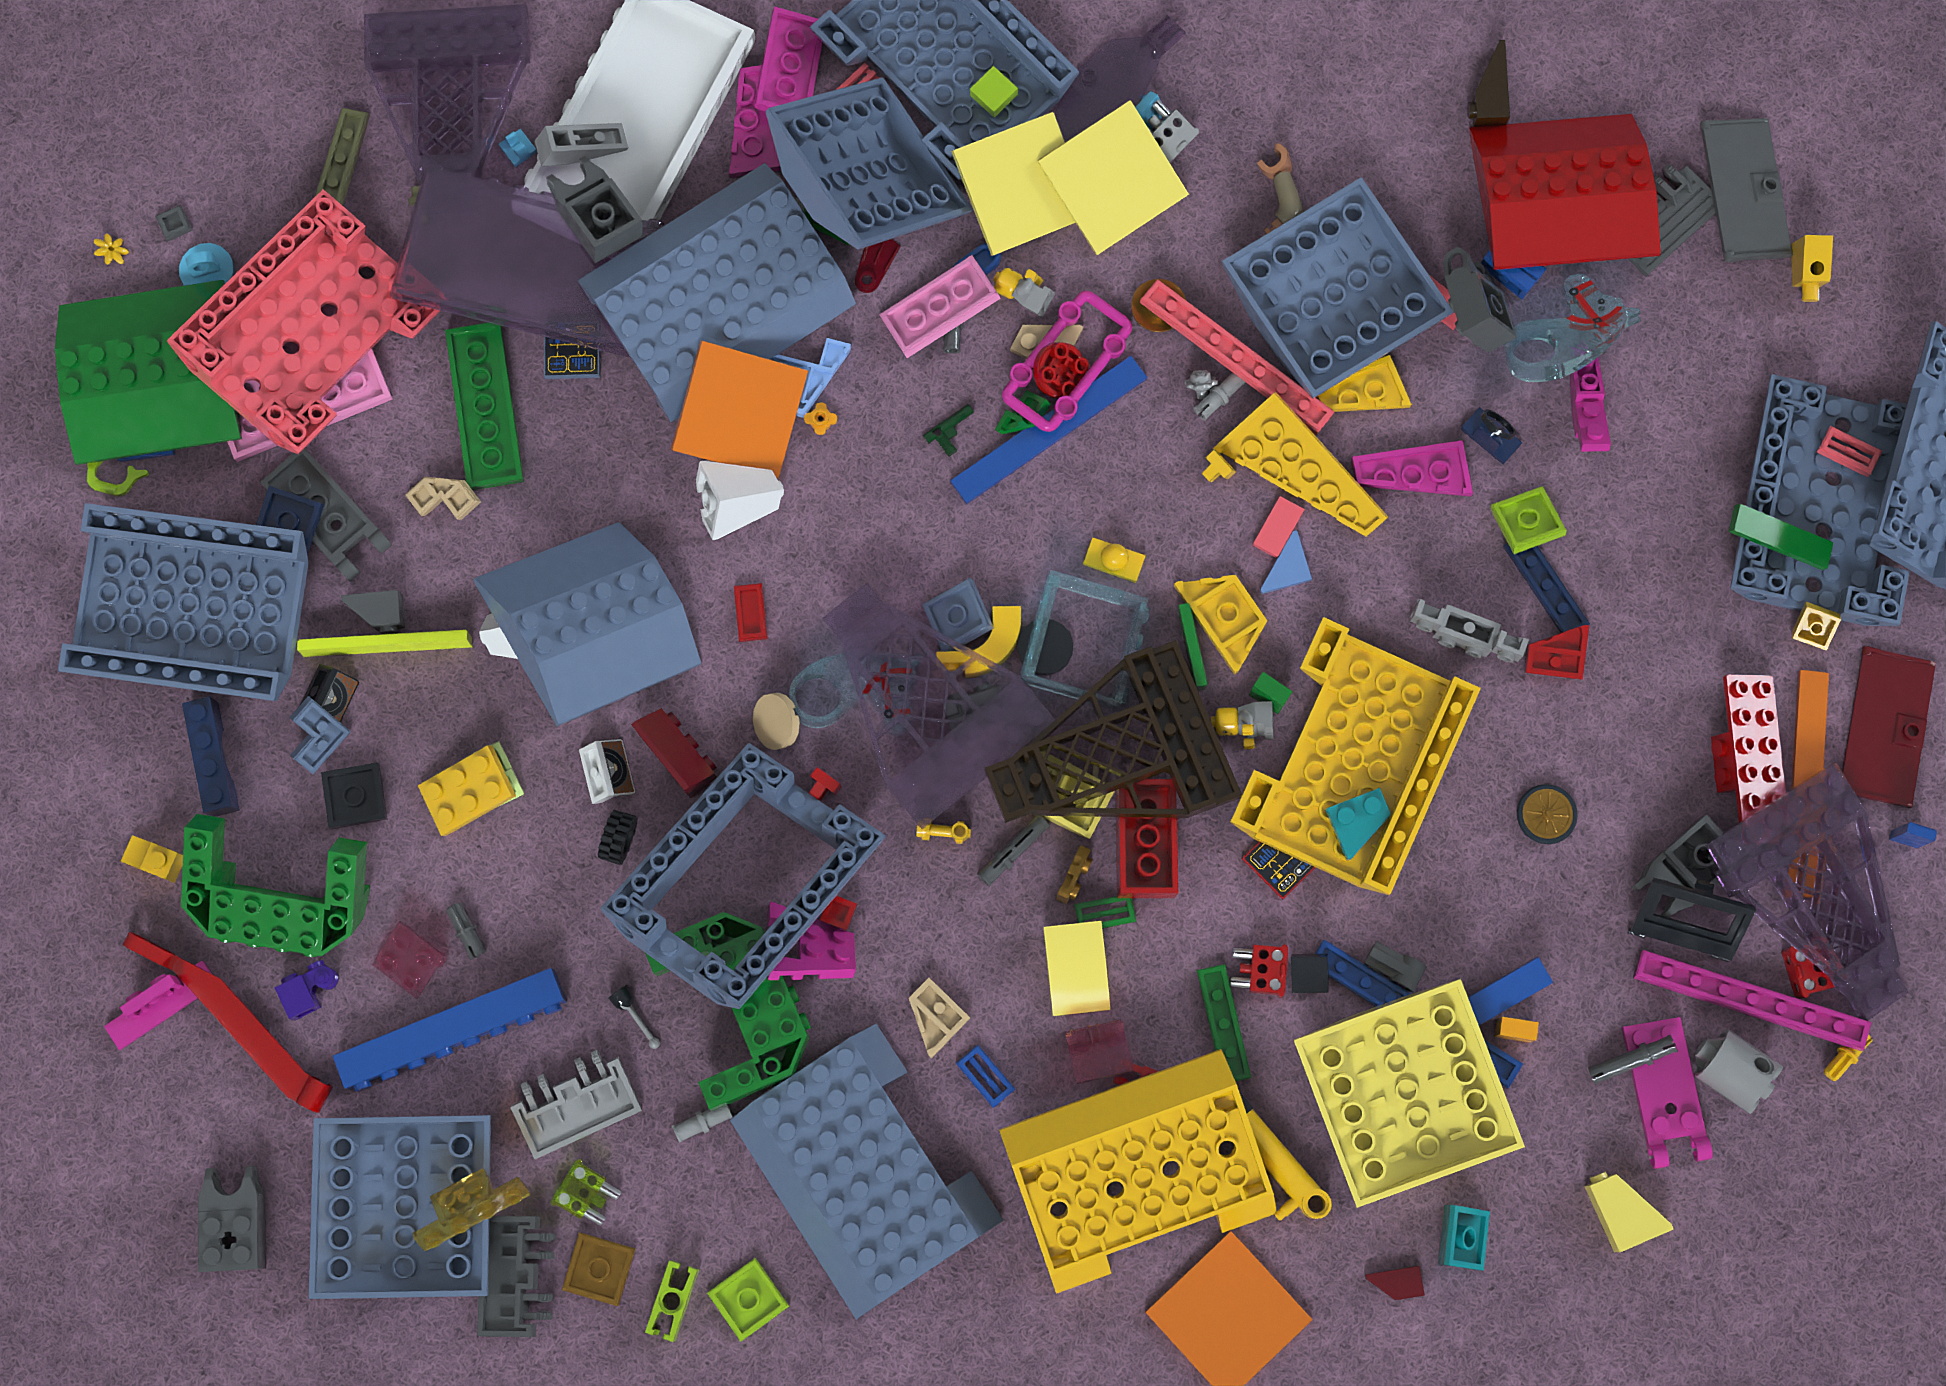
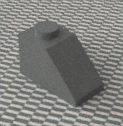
M398 590L341 595L342 602L375 630L380 631L381 634H396L398 629L405 628L403 595Z

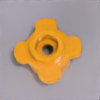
M819 402L811 413L804 415V421L815 429L817 435H823L831 425L837 423V415L830 413L825 403ZM820 416L823 417L822 421L818 420Z

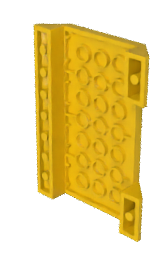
M1323 617L1300 667L1303 672L1319 683L1322 688L1280 781L1254 770L1230 822L1253 839L1357 887L1390 895L1481 688L1455 676L1450 681L1348 635L1349 628ZM1380 788L1391 815L1351 860L1346 861L1325 810Z

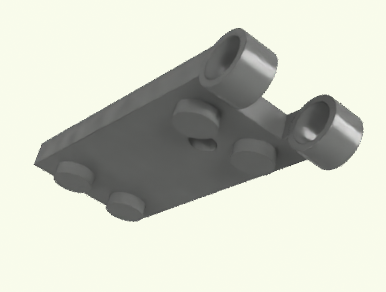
M305 448L299 454L293 453L260 482L266 490L271 486L325 504L312 541L349 582L360 574V571L345 554L362 539L367 537L381 554L392 546L389 540ZM335 521H341L342 525L338 530L332 529V524Z

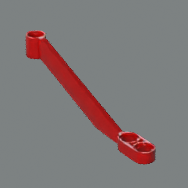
M133 932L128 933L122 944L123 946L174 971L288 1098L313 1112L319 1113L333 1086L330 1084L326 1085L320 1082L319 1078L307 1074L221 978Z

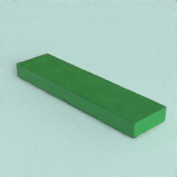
M1743 504L1734 506L1728 532L1817 569H1828L1834 542Z
M1223 964L1197 970L1215 1051L1222 1050L1235 1082L1250 1079V1069L1226 966Z

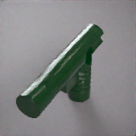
M967 404L922 436L928 444L936 439L948 457L957 452L955 446L949 441L957 435L954 426L972 415L974 411ZM937 429H941V435L939 436L933 434Z

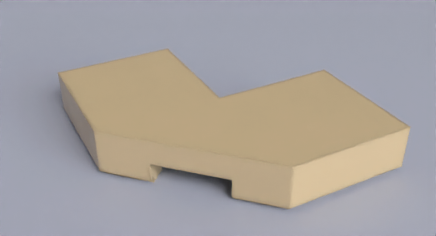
M424 477L405 494L421 516H426L444 501L456 519L462 520L481 503L465 480Z

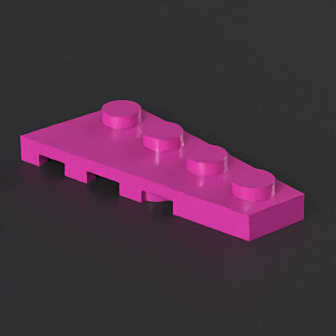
M762 65L740 68L737 107L731 149L732 156L729 168L730 178L745 176L764 163L772 171L781 170L766 112L754 108Z
M1463 440L1353 456L1351 459L1354 478L1361 487L1470 497L1473 495Z

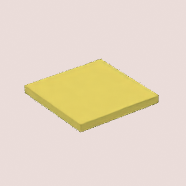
M1131 100L1037 161L1096 255L1189 195Z
M1053 112L951 151L991 256L1076 223L1037 162L1065 143Z

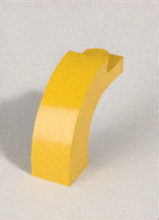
M993 606L994 628L988 640L979 648L971 651L936 652L937 668H942L943 672L954 673L959 672L960 667H965V678H975L988 674L1000 667L1010 657L1017 645L1021 630V606Z

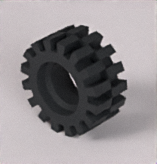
M616 809L611 812L610 817L607 819V825L603 829L604 833L601 835V842L598 847L599 859L618 865L623 864L636 832L637 816Z

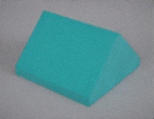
M1444 1205L1438 1264L1484 1271L1490 1211L1457 1205Z

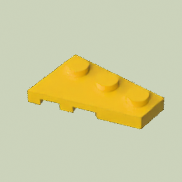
M1390 355L1374 361L1316 397L1334 412L1410 408L1412 405Z

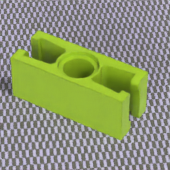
M673 1260L668 1262L645 1330L647 1334L659 1335L660 1330L655 1329L661 1313L673 1315L671 1331L669 1334L664 1333L662 1338L671 1342H675L700 1270L689 1266L687 1271L690 1275L684 1289L672 1287L671 1283L675 1268L679 1269L680 1263ZM670 1292L676 1293L680 1298V1304L674 1310L668 1308L665 1303V1298Z

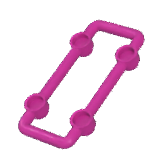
M1091 291L1080 292L1072 301L1064 302L1060 306L1058 320L1025 362L1017 363L1011 368L1009 374L1010 381L1002 391L1003 401L1039 429L1045 432L1054 431L1063 420L1067 421L1074 417L1078 408L1077 402L1111 358L1115 359L1122 355L1126 346L1125 340L1132 331L1131 321ZM1085 302H1088L1120 325L1121 329L1117 334H1110L1105 338L1102 345L1103 352L1069 396H1062L1056 401L1054 406L1055 414L1047 421L1013 396L1018 387H1026L1030 383L1033 375L1034 361L1039 351L1044 346L1054 343L1066 326L1076 324L1081 315L1080 308Z

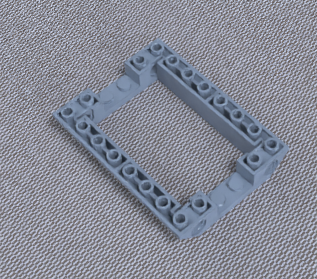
M748 743L604 903L601 911L628 941L716 1004L740 1009L882 843L885 835L839 804L835 810H832L795 785L794 773ZM755 794L836 849V851L735 967V971L726 966L723 959L713 952L706 957L670 932L666 927L665 918L652 909Z

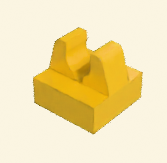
M1213 450L1206 457L1211 464L1202 472V475L1212 483L1220 475L1225 479H1229L1236 471L1219 452Z

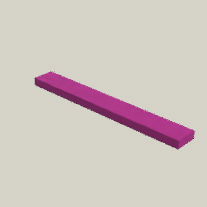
M1641 951L1634 979L1859 1051L1865 1050L1871 1026L1870 1021L1653 952Z

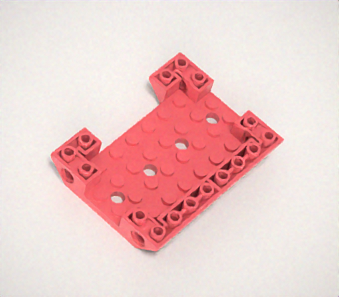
M324 189L167 340L168 344L195 376L274 444L296 454H299L337 416V413L321 399L390 330L413 339L451 300L409 263L402 267L365 235L366 226ZM368 267L374 271L375 275L370 279H365L360 276L359 270ZM327 304L333 305L337 309V313L333 316H326L322 313L321 308ZM293 342L298 345L299 350L295 354H288L283 350V345ZM249 380H254L260 384V389L257 392L251 393L244 388V384Z

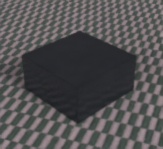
M1328 954L1291 955L1292 993H1329Z

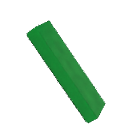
M1189 603L1181 604L1178 606L1177 612L1191 676L1197 690H1205L1207 679L1191 606Z

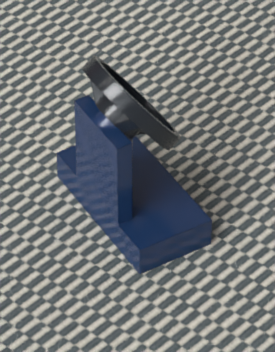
M1479 407L1461 427L1465 434L1503 465L1522 444L1515 437L1516 431L1514 427L1500 414L1489 409L1483 410Z

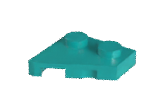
M1380 788L1325 810L1346 861L1351 860L1391 815Z

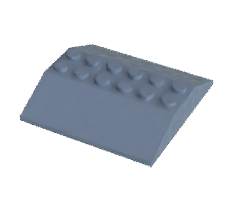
M883 77L774 106L765 111L782 174L814 221L858 250L968 214L973 210L940 160L921 142V139L924 138Z
M1362 177L1222 261V265L1250 319L1279 362L1312 399L1454 313Z
M620 522L483 574L473 580L557 727L701 664L682 602L655 556Z
M491 1115L314 1118L309 1299L488 1296Z

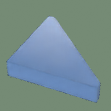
M1297 530L1292 532L1260 589L1261 594L1312 580Z

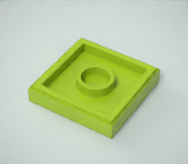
M1543 486L1491 504L1494 518L1513 554L1566 535L1567 530Z
M756 1258L707 1293L740 1342L789 1307Z

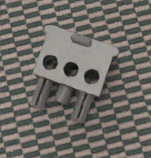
M1157 100L1152 106L1164 119L1160 121L1154 114L1148 120L1154 129L1152 131L1149 129L1154 139L1158 141L1159 147L1170 163L1194 139L1199 129L1194 128L1177 109L1170 111L1160 100ZM1173 120L1177 122V127L1173 125ZM1164 129L1168 132L1167 137L1163 133Z

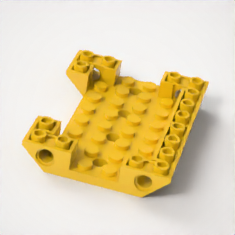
M1221 1049L999 1129L1056 1294L1112 1274L1106 1256L1110 1253L1215 1215L1220 1230L1224 1233L1271 1216L1277 1212L1274 1193L1235 1079ZM1224 1141L1234 1143V1149L1228 1155H1222L1218 1150L1220 1144ZM1168 1161L1178 1163V1170L1173 1175H1165L1163 1173V1166ZM1113 1181H1118L1123 1186L1122 1191L1115 1196L1109 1195L1106 1191L1107 1186ZM1056 1202H1063L1067 1206L1065 1213L1060 1216H1055L1050 1212L1051 1206Z

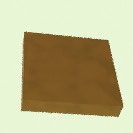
M579 1232L562 1290L619 1306L636 1248Z

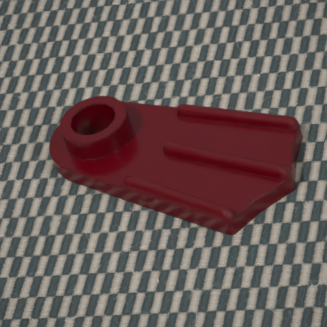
M893 239L864 248L855 276V286L859 291L871 293L878 288L901 247ZM865 276H870L872 278V282L870 284H864L862 282V278Z

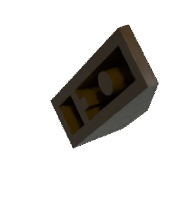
M1499 40L1472 102H1468L1467 116L1468 119H1473V127L1507 125L1509 121L1510 106L1505 40Z

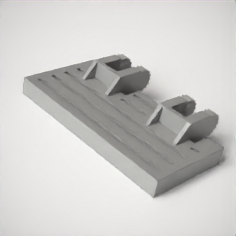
M598 1050L591 1052L593 1063L601 1077L591 1080L584 1060L581 1057L575 1059L574 1062L585 1086L581 1087L577 1076H573L553 1086L557 1098H555L545 1075L537 1076L538 1084L547 1099L546 1102L539 1105L531 1085L527 1081L521 1084L522 1091L531 1110L527 1111L523 1100L512 1104L510 1108L534 1159L642 1111L638 1098L618 1056L607 1061L606 1064L611 1072L609 1074Z

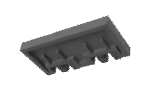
M1670 164L1662 168V173L1677 188L1675 191L1660 176H1654L1656 190L1666 200L1664 201L1657 194L1661 254L1660 256L1628 259L1645 277L1716 214L1712 190L1688 166H1685L1680 172Z
M540 1216L489 1217L488 1296H478L477 1336L536 1337L537 1324H524L525 1319L552 1320V1312H529V1301H553V1294L526 1293V1289H538L539 1264L527 1263V1259L555 1258V1252H531V1240H540L541 1242L555 1240V1234L528 1233V1229H540Z

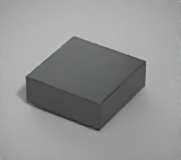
M181 205L155 216L167 242L193 231Z

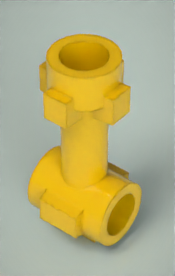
M924 818V820H918L916 837H921L922 840L927 841L930 840V835L952 837L956 844H963L967 838H971V829H968L964 821H957L953 826L931 824L930 818Z

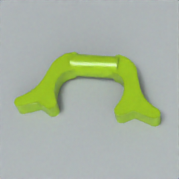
M103 461L87 463V482L89 486L95 491L115 497L127 494L137 480L149 475L147 470H135L130 465L127 468L128 475L126 480L122 484L115 485L101 481L96 477L97 469Z

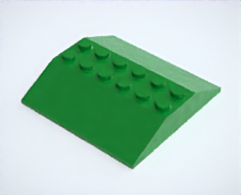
M224 280L59 305L55 341L59 398L76 465L242 439L239 413L195 376L167 342L225 284Z

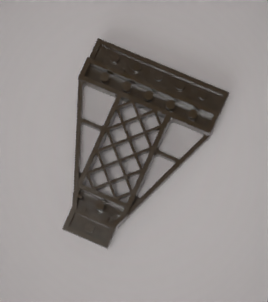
M1176 640L1153 649L1150 646L1124 656L1123 660L1027 746L1020 749L1013 757L984 768L1005 823L1028 814H1032V816L1189 818L1242 797L1240 788ZM1124 670L1128 674L1140 704L1105 717L1095 694L1118 673ZM1087 701H1091L1098 720L1049 737ZM1132 718L1148 724L1143 737L1127 730ZM1127 720L1124 728L1116 725ZM1105 728L1121 734L1116 746L1101 740ZM1150 729L1156 742L1146 738ZM1101 730L1097 738L1089 735ZM1124 736L1140 742L1135 755L1119 748ZM1079 738L1094 744L1089 756L1074 750ZM1074 740L1071 745V748L1062 745L1064 743ZM1143 744L1159 750L1154 763L1138 756ZM1097 746L1113 752L1108 765L1093 759ZM1052 748L1067 753L1063 766L1047 760ZM1047 750L1043 758L1041 752ZM1116 754L1132 760L1127 773L1111 766ZM1160 755H1162L1164 761L1157 764ZM1071 756L1086 762L1081 775L1066 769ZM1135 762L1147 766V768L1131 773ZM1089 764L1105 770L1100 783L1085 777ZM1047 767L1059 772L1054 784ZM1108 772L1120 776L1118 779L1104 783ZM1161 773H1168L1184 809H1142L1133 784ZM1063 774L1078 780L1073 793L1058 787ZM1081 782L1094 787L1077 793ZM1124 788L1128 791L1135 807L1076 808V805ZM1057 793L1062 794L1067 798L1060 800Z

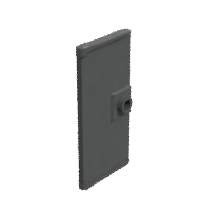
M1767 118L1707 120L1701 122L1700 127L1724 262L1791 257L1793 252L1769 120Z

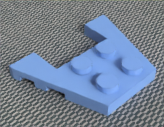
M827 338L819 364L782 355H776L770 359L808 370L796 416L804 418V415L808 413L850 353L851 344Z

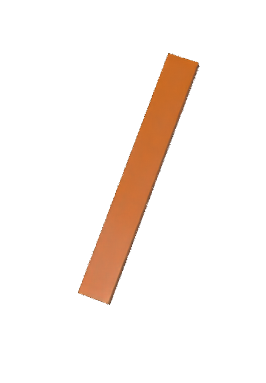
M1798 671L1789 817L1792 843L1788 845L1786 896L1816 898L1829 673Z

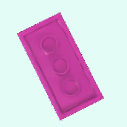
M774 6L770 18L754 108L766 111L774 106L813 96L822 41L813 33L810 26L818 20L817 18Z

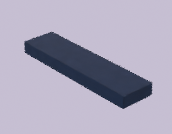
M1508 543L1503 546L1560 633L1582 625H1590L1538 546L1513 554Z

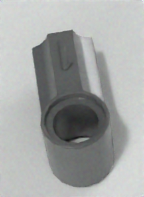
M1377 941L1364 962L1370 968L1391 978L1390 981L1396 984L1398 982L1407 987L1405 990L1412 993L1415 991L1427 968L1425 964L1408 955L1402 956Z

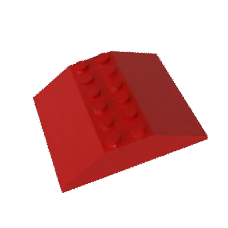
M1632 114L1469 127L1471 148L1494 270L1660 256L1657 190L1647 143Z

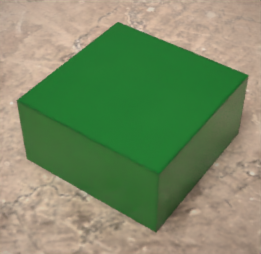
M1262 672L1253 685L1249 696L1258 702L1272 701L1273 712L1278 715L1293 691Z

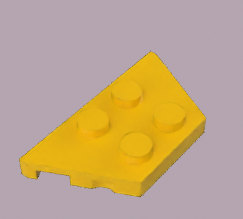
M1228 575L1216 579L1202 578L1198 581H1177L1174 583L1175 589L1183 601L1190 604L1192 614L1233 674L1238 673L1267 623V619L1236 575Z

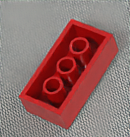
M1145 779L1133 784L1142 809H1177L1176 789L1172 779ZM1121 788L1115 791V808H1135L1126 789ZM1116 817L1117 898H1175L1178 895L1177 818Z

